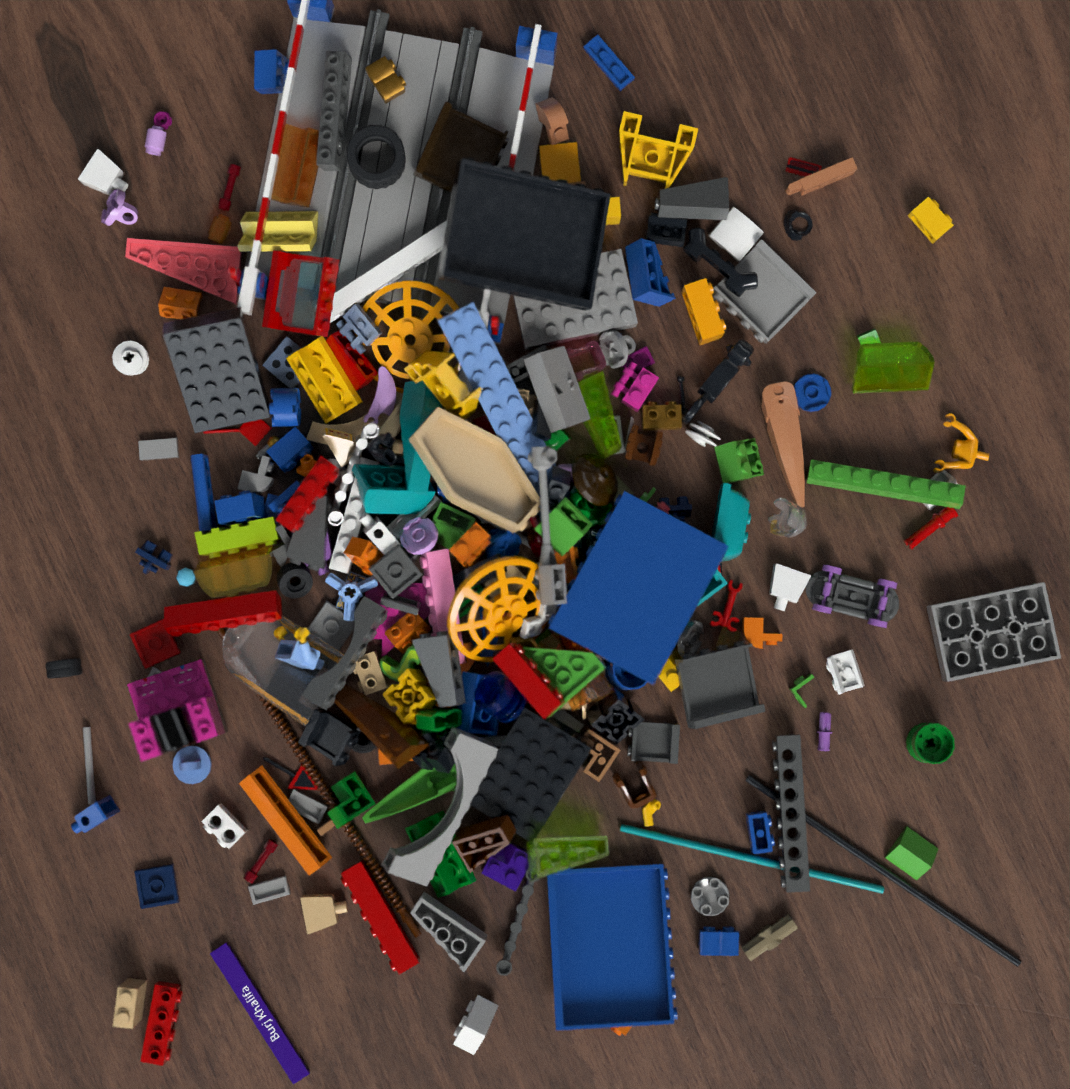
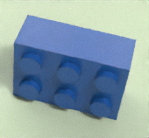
M463 671L462 681L466 703L456 707V709L461 710L462 724L457 728L468 733L497 736L506 678Z

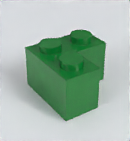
M355 771L331 787L341 804L327 813L338 829L376 804Z

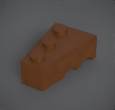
M507 814L459 829L452 843L471 873L477 866L486 862L490 856L495 855L510 844L516 828Z

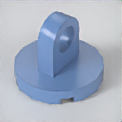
M191 745L177 752L173 759L172 767L174 774L179 780L187 784H196L207 778L211 772L212 761L208 752L203 748Z

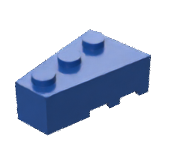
M641 238L626 246V259L633 300L660 307L676 299L674 293L670 294L667 286L669 279L663 275L660 267L663 263L655 242Z

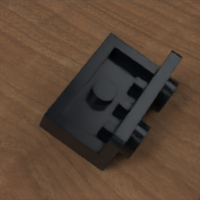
M650 213L646 240L653 241L655 244L684 247L687 218L658 217V213Z

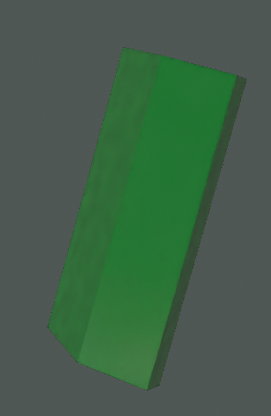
M444 811L435 813L406 827L405 830L411 843L430 832L445 816ZM452 842L447 847L441 863L438 864L433 879L430 880L438 898L477 881L473 871L471 873L468 871Z

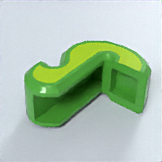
M412 644L408 647L400 664L385 655L380 659L379 665L385 676L399 682L398 678L408 668L416 669L417 664L421 662Z

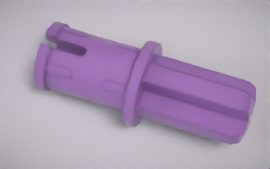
M829 712L820 713L819 730H817V733H819L817 750L830 751V734H832V731H830L831 713Z

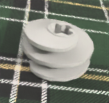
M122 342L113 352L114 366L125 375L141 374L149 365L148 352L138 342ZM130 355L134 356V358L131 359L132 362H129L127 360L130 358Z
M697 421L699 425L690 423L689 426L695 432L686 429L685 432L689 437L704 447L706 446L705 443L717 446L709 438L713 437L721 440L714 432V429L700 421Z

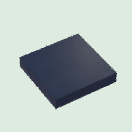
M174 864L134 871L141 909L180 902Z

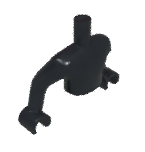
M389 432L377 435L364 449L366 453L372 454L380 464L389 466L396 463L405 464L403 455H396L391 449L380 445V443L387 447L393 445L396 439Z

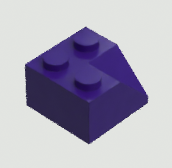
M510 842L498 853L488 858L482 869V874L516 891L534 858V854Z

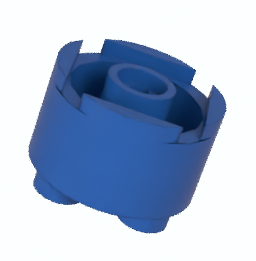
M271 388V400H273V403L269 404L270 415L273 414L272 427L299 426L301 423V396L299 388Z

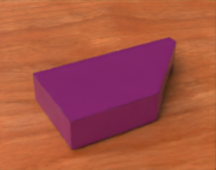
M647 346L629 354L626 363L621 367H628L632 361L638 365L634 371L639 372L642 368L655 364V361Z

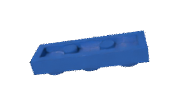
M596 35L583 46L585 52L619 91L635 79L599 35Z

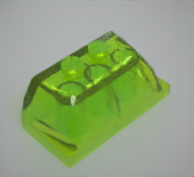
M920 342L862 344L857 351L852 392L856 394L929 390L935 363L930 351Z

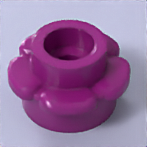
M164 111L156 113L153 122L154 126L164 128L163 130L168 129V126L172 124V118L169 113Z

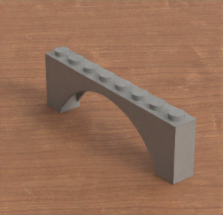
M452 727L444 743L453 755L457 775L456 790L448 811L441 821L423 837L395 849L390 847L382 862V866L388 873L427 886L429 881L433 879L438 864L441 863L447 847L452 842L455 831L460 827L461 820L465 812L469 810L470 803L474 795L477 794L479 785L487 775L488 768L496 758L498 748L492 742Z

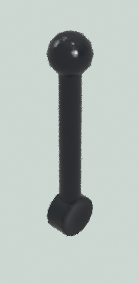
M679 375L677 381L680 387L682 415H685L688 409L685 406L684 377Z

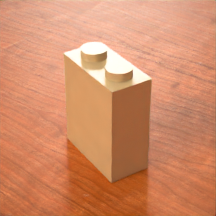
M128 978L118 986L113 1027L133 1029L142 1020L147 980Z

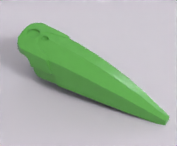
M455 764L450 773L438 772L435 768L433 770L421 769L370 809L362 817L364 822L369 823L404 812L450 791H455L457 782Z

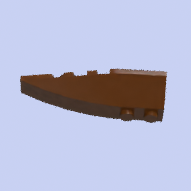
M346 683L335 695V704L397 769L429 746L409 724H403L397 714Z

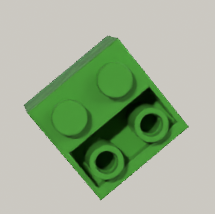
M755 438L733 441L714 447L723 483H733L764 475Z
M566 497L549 512L552 547L563 556L593 525ZM541 521V522L537 525V527L535 528V530H536L541 536H542V521Z
M440 502L432 519L439 533L436 543L451 549L475 524L476 518Z

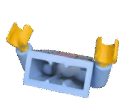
M279 626L274 631V636L280 641L274 658L302 669H322L324 659L319 657L320 651L310 647L309 642L305 640L309 635L307 628L302 629L300 627L295 631L294 637L298 641L285 640L284 636L288 632L283 626Z

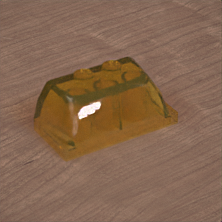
M273 545L198 562L194 570L196 580L202 590L211 598L224 595L233 597L241 591L246 593L256 591L257 588L269 584L274 556L272 553Z

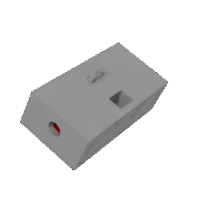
M565 346L540 352L524 359L551 433L591 419Z

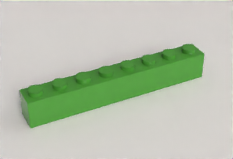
M817 460L810 461L806 482L808 484L960 509L963 505L966 485Z

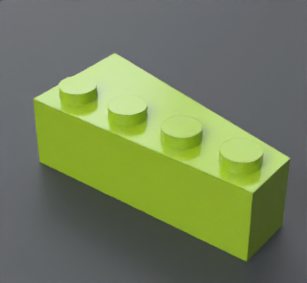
M276 517L248 521L247 524H233L228 526L229 528H213L207 533L201 531L194 532L199 555L209 556L210 559L221 557L220 553L228 552V555L239 553V549L247 548V551L258 548V545L264 543L265 546L276 545L277 541L281 540L280 535L275 529Z

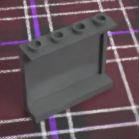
M745 640L733 642L734 646L728 647L727 644L719 645L713 651L702 649L699 650V654L685 653L681 655V658L675 659L688 728L698 729L766 712L764 704H760L758 701L748 647H753L752 643H745Z

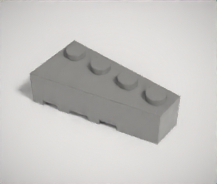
M425 892L422 893L410 912L420 925L435 938V941L445 949L449 957L455 960L463 972L466 971L487 939L485 932Z

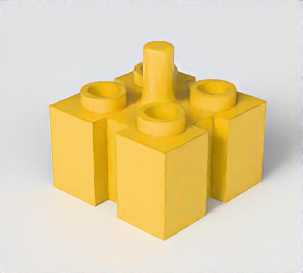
M408 668L398 678L400 683L392 684L382 695L390 706L398 708L395 713L403 724H416V714L421 710L431 709L437 703L432 688L426 686L428 680L421 670Z

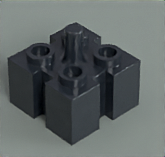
M612 687L602 696L604 701L601 704L596 702L586 711V714L594 728L601 733L605 731L607 738L618 744L628 735L627 730L630 727L635 729L644 720V717L637 704L630 699L626 701L624 694L615 687Z
M445 728L440 732L422 731L421 737L429 746L412 758L421 769L433 770L435 768L438 772L450 773L455 761L451 751L444 743L452 728Z

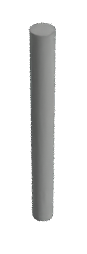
M83 727L88 804H94L96 797L91 727Z

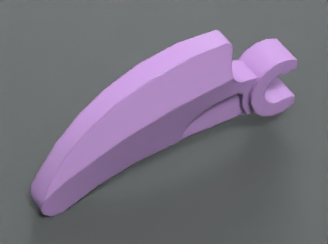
M383 366L378 369L377 389L369 412L363 418L365 423L369 417H373L374 422L378 424V416L381 413L390 416L395 407V383L389 371Z

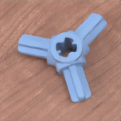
M330 573L325 580L327 584L339 591L338 595L342 597V602H344L343 619L345 621L355 620L354 611L356 610V603H359V598L363 597L364 592L378 586L374 576L357 583V581L350 582L349 580L345 582L333 573ZM348 588L355 589L356 593H353L355 595L353 598L346 595V592H349L347 591Z

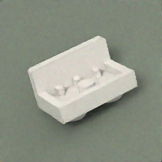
M853 649L827 657L826 667L832 674V685L838 694L865 686Z

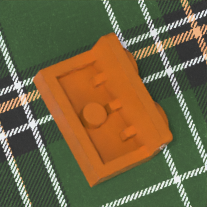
M164 287L158 303L160 316L174 319L198 316L197 312L202 299V293Z
M407 613L385 631V635L403 654L413 644L412 640L419 639L420 634H427L432 629L419 614Z

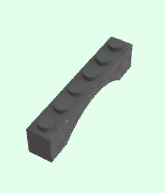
M363 597L354 611V633L345 655L332 669L313 678L302 696L325 710L333 705L335 695L346 683L345 679L355 670L357 660L365 654L366 646L369 641L375 638L379 625L385 622L388 612L385 608L369 598Z

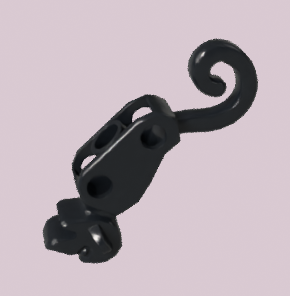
M738 340L734 346L731 344L726 346L728 357L723 358L697 391L701 396L682 418L684 424L687 425L694 418L706 401L713 403L738 373L740 370L739 366L751 365L752 362L749 357L754 352L752 345L745 340Z

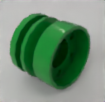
M920 723L908 732L906 748L909 754L919 762L940 764L947 761L952 755L955 741L951 731L946 726L938 723ZM925 740H928L930 746H927Z

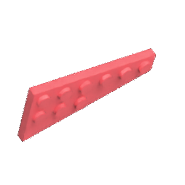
M127 238L125 254L127 259L237 305L238 286H236V283L231 278L229 269L230 267L239 269L241 267L242 252H239L238 247Z

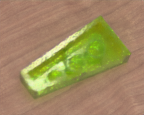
M601 371L579 382L578 385L591 418L584 421L583 424L601 458L605 459L619 452L622 444L614 419L604 372Z

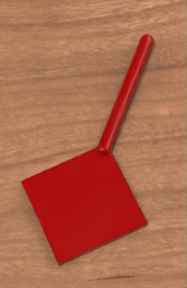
M261 419L243 423L240 428L213 429L203 433L240 432L256 446L272 428Z

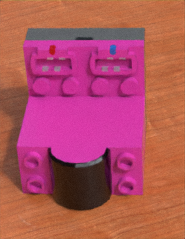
M200 659L127 684L139 719L129 723L141 761L228 732L205 659Z

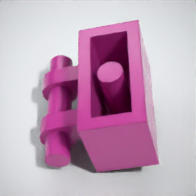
M631 361L629 366L625 367L622 371L623 375L620 380L615 382L611 394L617 398L620 392L625 394L622 403L638 412L659 377L645 368H642L639 374L635 373L634 370L638 365ZM629 378H632L635 381L630 389H628L625 385Z

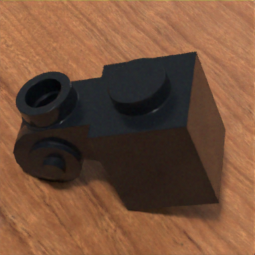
M554 465L547 475L549 511L554 509L559 499L562 500L570 487L571 478L570 471Z

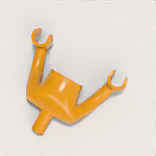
M947 414L945 418H949L951 422L946 421L943 425L945 427L953 426L960 430L967 440H955L951 458L958 461L944 462L943 460H937L935 464H939L941 469L934 468L933 471L941 473L944 469H969L973 467L976 458L988 461L989 453L978 451V439L971 429L957 421L954 414Z

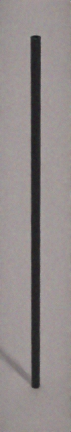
M748 775L745 780L747 783L776 802V798H779L776 792L751 775ZM788 808V809H787L788 811H790L791 813H793V814L795 815V809H794V808ZM805 813L807 824L1018 967L1021 964L1022 960Z

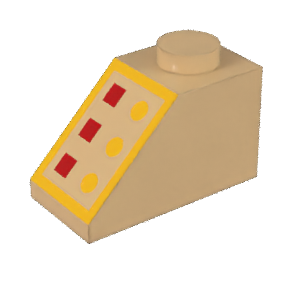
M329 428L322 429L323 438L340 466L343 467L349 464L347 457L350 453L354 452L356 447L352 434Z

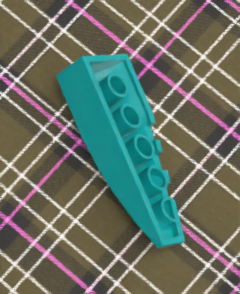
M414 381L405 382L399 421L401 424L407 492L427 496L431 473L409 438L437 407L442 409V404L423 381L417 384Z

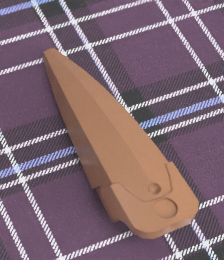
M784 381L770 384L762 392L761 405L767 424V432L797 508L805 507V479L797 395L794 386L789 382Z

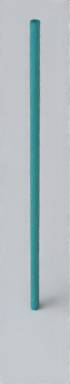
M621 824L620 827L621 832L783 870V868H780L779 861L625 824ZM794 866L789 872L798 874L799 868ZM809 868L810 877L881 894L884 892V886Z

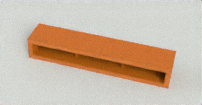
M260 766L239 783L308 875L314 873L333 858L263 766Z

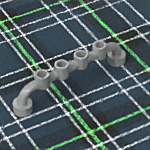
M373 421L366 422L363 425L361 434L355 437L356 447L354 452L350 453L347 457L348 467L340 474L342 481L340 486L334 489L335 499L331 510L327 514L331 525L338 526L343 522L344 517L339 507L341 502L346 499L345 492L348 485L353 482V465L360 464L362 450L368 445L367 438H375L379 434V427Z

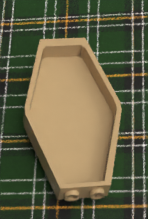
M439 407L429 415L409 438L439 488L452 504L512 533L519 530L523 531L529 524L527 520L530 516L534 517L540 511L539 506L541 503L538 493L507 444L501 438Z

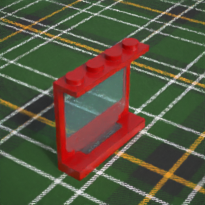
M273 250L262 327L328 337L339 260L330 257L323 258Z

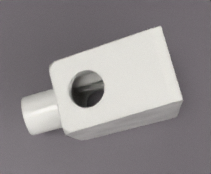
M99 149L96 150L78 178L82 184L107 195H110L114 189H120L125 192L128 187V183L121 180L124 172Z
M369 513L361 516L359 521L365 526L363 531L384 555L396 545H401L378 517L373 519Z
M777 563L774 564L769 595L777 597L774 608L785 611L788 601L797 603L811 575Z

